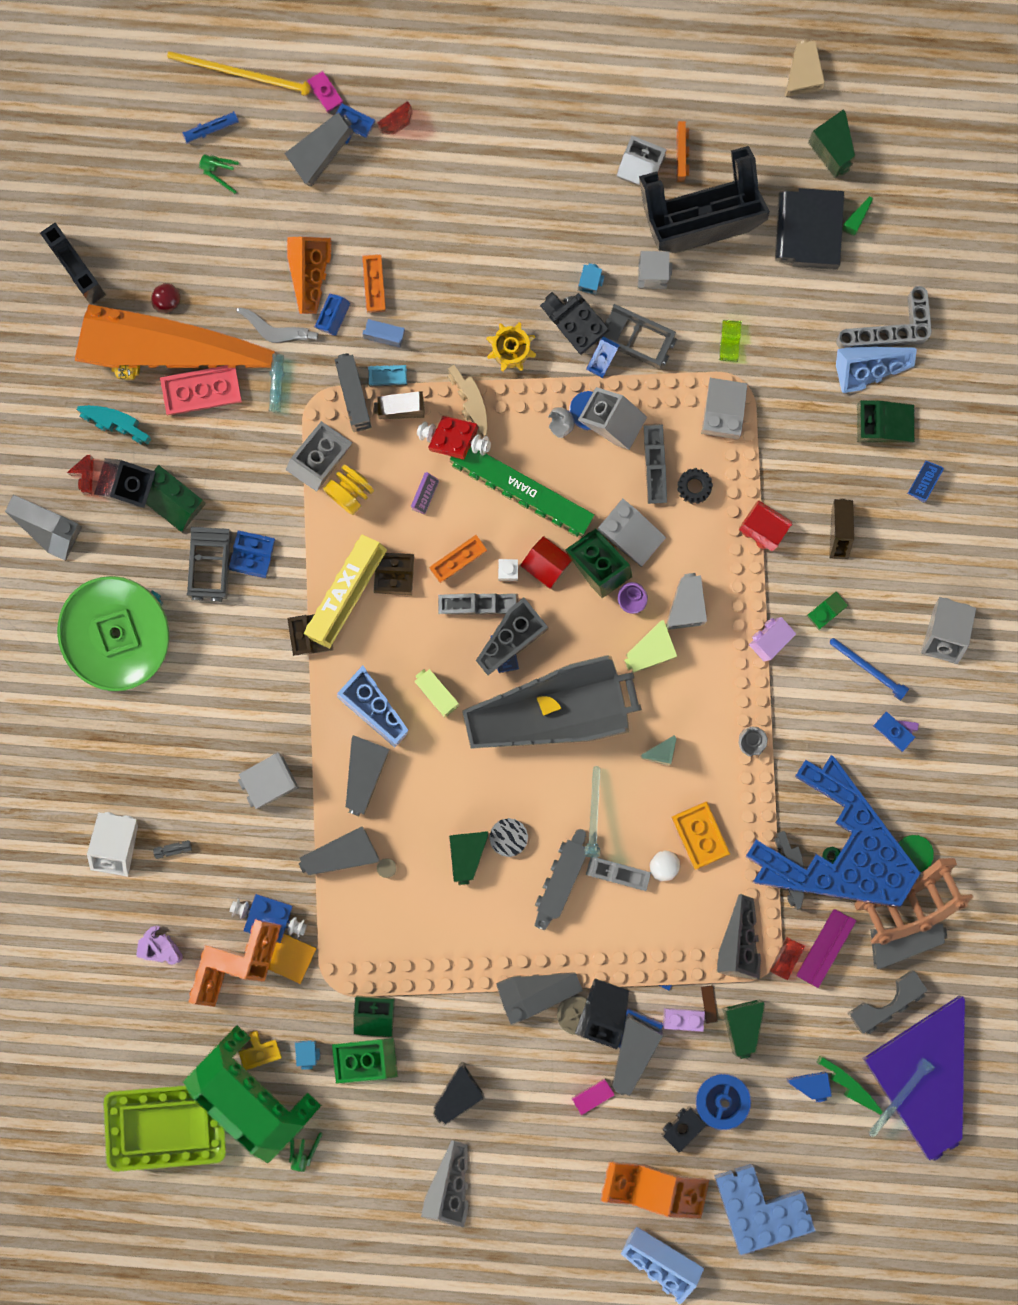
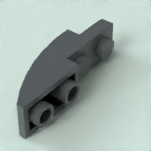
M785 831L776 833L777 838H774L777 849H781L784 857L804 868L799 846L790 847ZM788 889L789 895L787 899L790 906L800 909L804 892Z

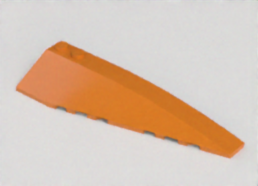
M88 304L83 318L75 361L110 368H119V365H129V368H137V365H149V368H156L159 365H166L167 368H199V365H208V368H216V365H228V368H236L238 365H245L246 368H271L275 351L190 324Z

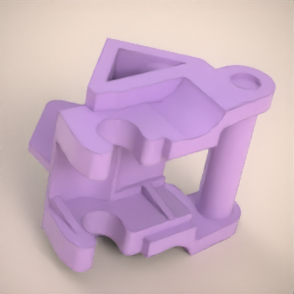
M159 925L149 928L143 935L144 937L138 942V958L158 962L167 961L171 965L179 963L183 959L178 946L169 935L163 934L156 937L155 933L160 929Z

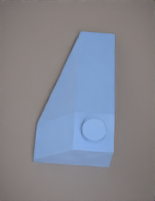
M860 346L838 349L836 369L842 393L863 390L866 388V385L874 381L878 383L885 376L890 374L896 375L915 366L917 349Z

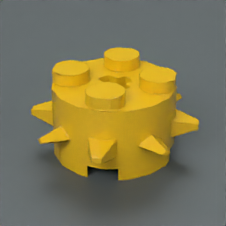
M520 322L515 327H505L500 323L499 331L496 335L486 338L492 344V352L487 358L495 359L501 365V371L503 372L506 368L515 367L522 371L523 363L528 358L536 356L530 349V342L535 338V335H527L524 330H521ZM508 345H515L514 350H508Z

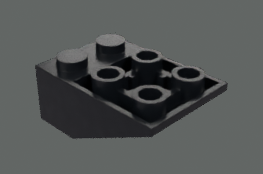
M594 978L575 1034L593 1042L618 1049L624 1032L629 990Z

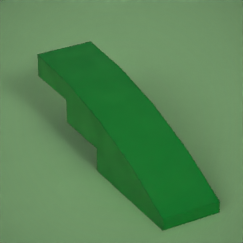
M819 1056L816 1063L833 1071L830 1079L847 1088L844 1093L846 1097L882 1115L883 1111L856 1080L838 1066Z

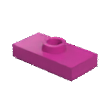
M323 71L307 80L327 113L343 103Z

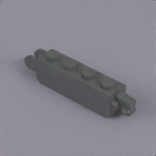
M576 830L572 840L567 839L566 843L562 841L558 850L561 853L559 860H554L550 869L553 871L551 878H546L542 887L546 890L543 896H538L535 906L538 907L536 910L538 914L534 926L541 930H546L551 920L560 917L588 853L586 847L582 846L586 837L585 830Z

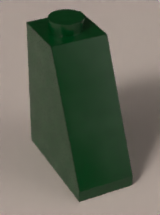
M488 831L449 835L453 880L458 882V885L470 884L469 880H474L488 838Z

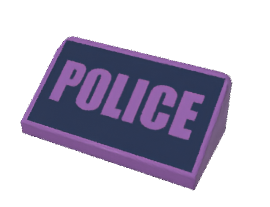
M428 472L424 473L411 504L412 510L421 514H426L439 483V480Z

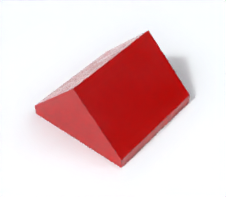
M542 536L531 548L520 567L551 589L572 560L567 553Z

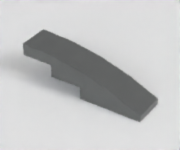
M663 424L643 425L648 504L667 503Z
M470 593L438 595V614H506L518 602V594Z

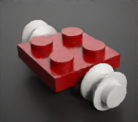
M442 416L437 429L435 424L428 426L427 422H423L417 429L419 439L423 441L427 438V441L430 442L428 448L431 452L465 459L470 446L473 453H477L480 450L481 455H485L491 448V442L487 436L481 439V435H476L479 428L477 423Z

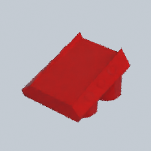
M758 500L738 530L745 537L754 539L760 549H769L773 552L793 524L792 521Z

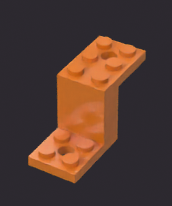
M255 920L251 928L249 943L245 948V955L226 948L205 945L201 954L199 968L195 974V982L190 991L189 1003L215 1007L225 973L247 980L265 982L281 925Z
M609 1162L601 1201L631 1204L666 1217L702 1218L710 1180L679 1176L645 1164Z

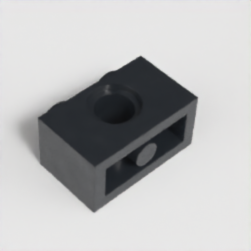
M689 1106L687 1109L683 1107L676 1114L677 1119L673 1123L669 1121L662 1128L664 1132L661 1135L678 1153L707 1126ZM682 1123L688 1126L685 1133L677 1131L678 1126Z

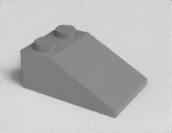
M709 378L701 434L739 440L744 418L747 383Z
M321 421L290 458L286 471L317 492L352 445V442Z
M624 499L618 503L598 527V531L641 567L666 538L637 509Z

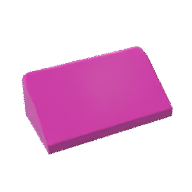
M604 1078L571 1099L580 1114L583 1115L613 1097L614 1093Z

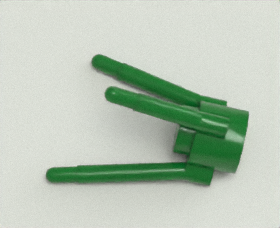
M204 154L199 163V168L204 170L203 174L210 176L226 189L236 194L237 191L211 172H215L218 166L234 170L233 166L227 164L239 165V162Z
M322 1132L318 1134L308 1157L306 1154H303L305 1139L301 1140L299 1153H295V1155L294 1138L290 1141V1169L305 1172L306 1166H310L311 1159L322 1137Z

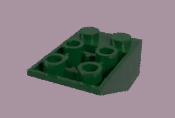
M860 400L857 404V442L914 443V405L880 400Z

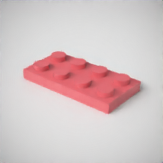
M228 365L160 378L167 416L242 402L236 368H228Z

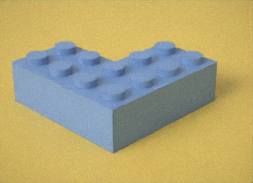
M752 1164L736 1168L737 1176H734L731 1170L714 1175L740 1255L815 1232L810 1213L808 1212L809 1209L801 1190L764 1201Z

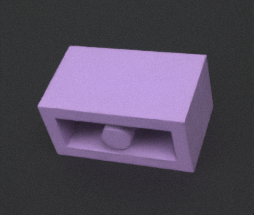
M782 617L769 619L764 625L765 628L755 633L752 637L753 641L749 646L763 661L772 660L796 635Z
M664 1008L663 1028L703 1031L705 1012L703 1010Z

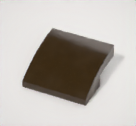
M385 553L375 570L374 593L412 595L414 554Z
M315 614L287 618L293 656L334 650L333 644L329 649L311 640L304 634L307 625Z

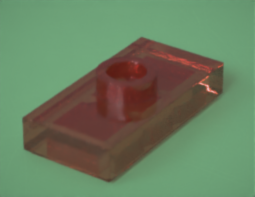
M787 937L769 971L788 981L805 946Z

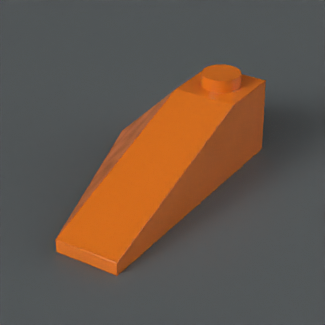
M287 237V257L299 313L317 314L322 295V281L326 279L327 275L325 274L326 265L330 263L331 238Z

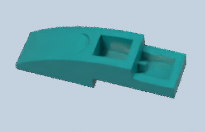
M90 405L78 406L76 409L80 413L79 417L87 422L90 420L96 423L95 426L104 432L106 429L112 432L115 426H117L115 430L123 435H126V433L133 436L132 440L140 445L142 443L148 445L151 441L149 435L137 429L139 421L121 411Z

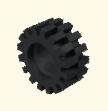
M688 469L681 475L678 481L677 490L680 493L679 496L685 502H690V504L704 502L711 494L713 487L712 478L703 469ZM692 479H698L702 483V490L698 493H692L688 489V482Z

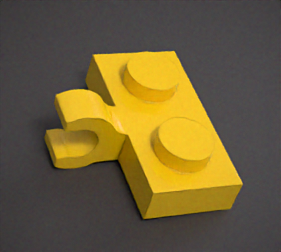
M257 1030L249 1034L253 1047L238 1052L245 1070L282 1058L277 1040L274 1039L261 1044Z

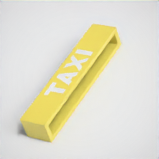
M361 535L355 543L352 552L346 558L345 564L336 575L331 588L326 592L325 598L306 627L304 634L311 640L330 649L387 551L380 542Z

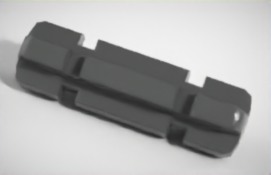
M187 840L183 841L182 844L178 842L165 845L164 848L157 847L154 848V856L156 859L164 858V855L168 857L181 854L182 851L184 853L192 851V845Z

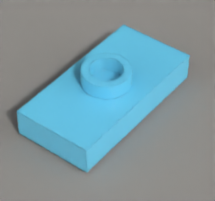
M406 365L368 366L369 386L407 385Z

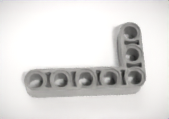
M916 286L909 293L908 309L910 324L844 329L836 339L837 346L840 349L854 346L889 347L926 342L931 335L927 290L922 286ZM919 293L922 296V300H916L913 294ZM915 312H922L924 318H917ZM917 330L924 331L925 337L918 336ZM899 331L905 332L907 338H906V339L900 338L899 335H898V332H899ZM879 333H885L888 336V340H882L879 337ZM860 335H867L869 337V341H862ZM848 336L850 343H844L841 337Z

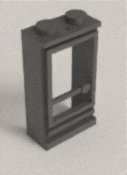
M616 304L613 305L609 318L605 322L610 331L604 337L619 344L618 351L647 363L658 370L661 365H666L669 359L667 352L669 348H674L677 341L675 331ZM627 320L637 325L634 326L627 346L617 341ZM639 325L666 337L656 359L629 348L636 332L639 330Z
M349 353L341 354L334 360L353 433L370 429L372 427L354 356L349 355Z
M191 527L187 596L192 601H203V598H210L211 602H222V599H227L231 547L230 529ZM196 546L223 547V557L196 555ZM195 559L222 560L221 589L194 588Z

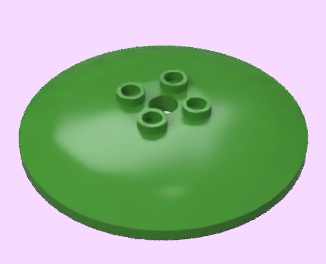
M105 576L95 578L80 585L70 594L59 615L57 637L63 658L80 679L102 690L123 691L143 684L159 670L169 647V626L162 606L144 586L124 577ZM114 627L120 630L118 638L112 634Z

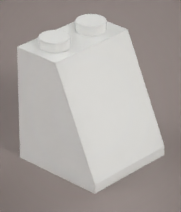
M98 812L87 852L90 870L128 877L138 829L137 819L127 815L122 817L110 812Z

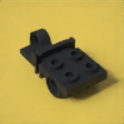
M551 292L540 305L550 320L557 325L558 329L580 355L585 353L610 331L604 321L579 293L564 305L557 295Z

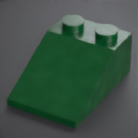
M596 528L565 549L584 578L601 598H604L633 577L630 564Z

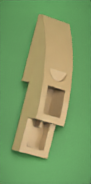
M453 365L448 368L449 375L447 377L452 385L456 384L460 389L457 392L462 400H467L463 404L464 410L462 413L467 421L471 419L473 423H477L479 428L476 434L484 438L487 436V418L479 389L471 376L464 380L456 366Z

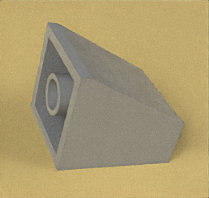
M596 387L578 421L614 445L630 450L647 416L623 395Z
M696 573L684 574V577L680 579L666 622L667 630L702 626L707 622L701 575L696 576Z
M939 597L933 608L921 654L958 664L969 647L976 608L965 603L952 601L949 598Z
M279 752L239 774L241 779L238 782L242 790H247L249 796L246 798L250 806H255L256 809L299 789L283 755Z

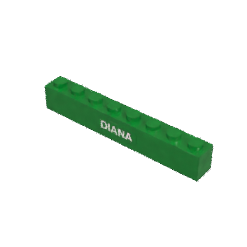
M471 446L465 459L452 456L450 458V463H452L454 469L460 472L464 470L469 473L468 476L470 478L486 482V487L502 491L501 495L511 500L514 498L518 500V504L523 508L528 509L530 507L534 509L536 515L541 518H550L552 520L551 523L559 528L562 526L569 529L568 532L575 537L579 535L583 537L595 514L490 455H481L480 450L477 453H473Z

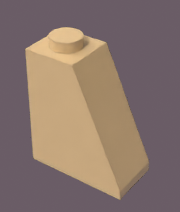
M802 40L796 45L785 90L786 97L823 89L825 82L815 40Z

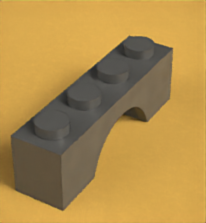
M910 970L895 981L896 994L888 1005L875 1008L863 1002L848 1012L860 1033H872L877 1029V1024L888 1022L893 1018L892 1014L897 1011L899 1013L903 1012L909 1007L908 1004L913 1000L917 1002L925 997L924 993L928 990L915 971Z

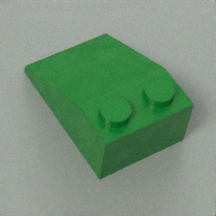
M394 1038L332 1044L336 1084L398 1077Z

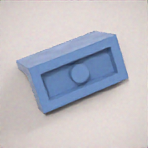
M368 319L362 334L364 339L400 348L405 328Z

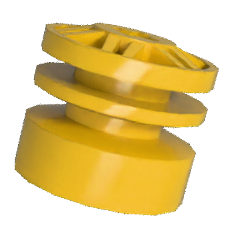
M343 465L341 469L346 476L337 472L336 475L341 482L338 484L330 480L323 488V491L344 510L354 515L361 507L357 497L359 496L367 500L368 497L363 490L372 494L374 489L358 471Z

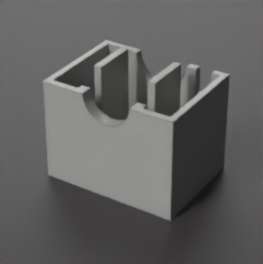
M641 251L638 268V288H667L666 283L671 280L672 263H669L670 252Z

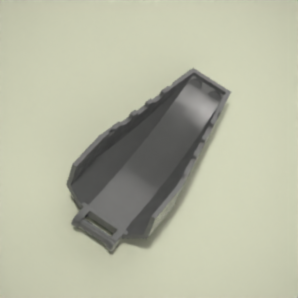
M606 655L567 665L543 677L462 710L470 747L472 749L583 742L629 732L627 713L642 710L635 691L634 674L632 672L618 675L612 656ZM621 681L626 682L631 703L630 707L625 706ZM537 697H550L556 700L562 709L543 716Z

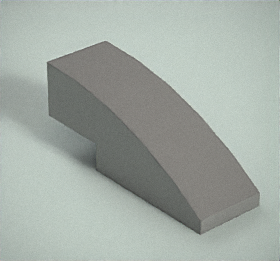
M590 856L586 875L646 891L651 872Z

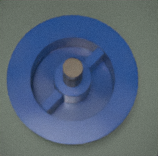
M718 1074L708 1078L700 1086L696 1096V1108L702 1120L709 1126L719 1130H728L740 1125L748 1116L751 1107L750 1093L745 1084L738 1078L728 1074Z

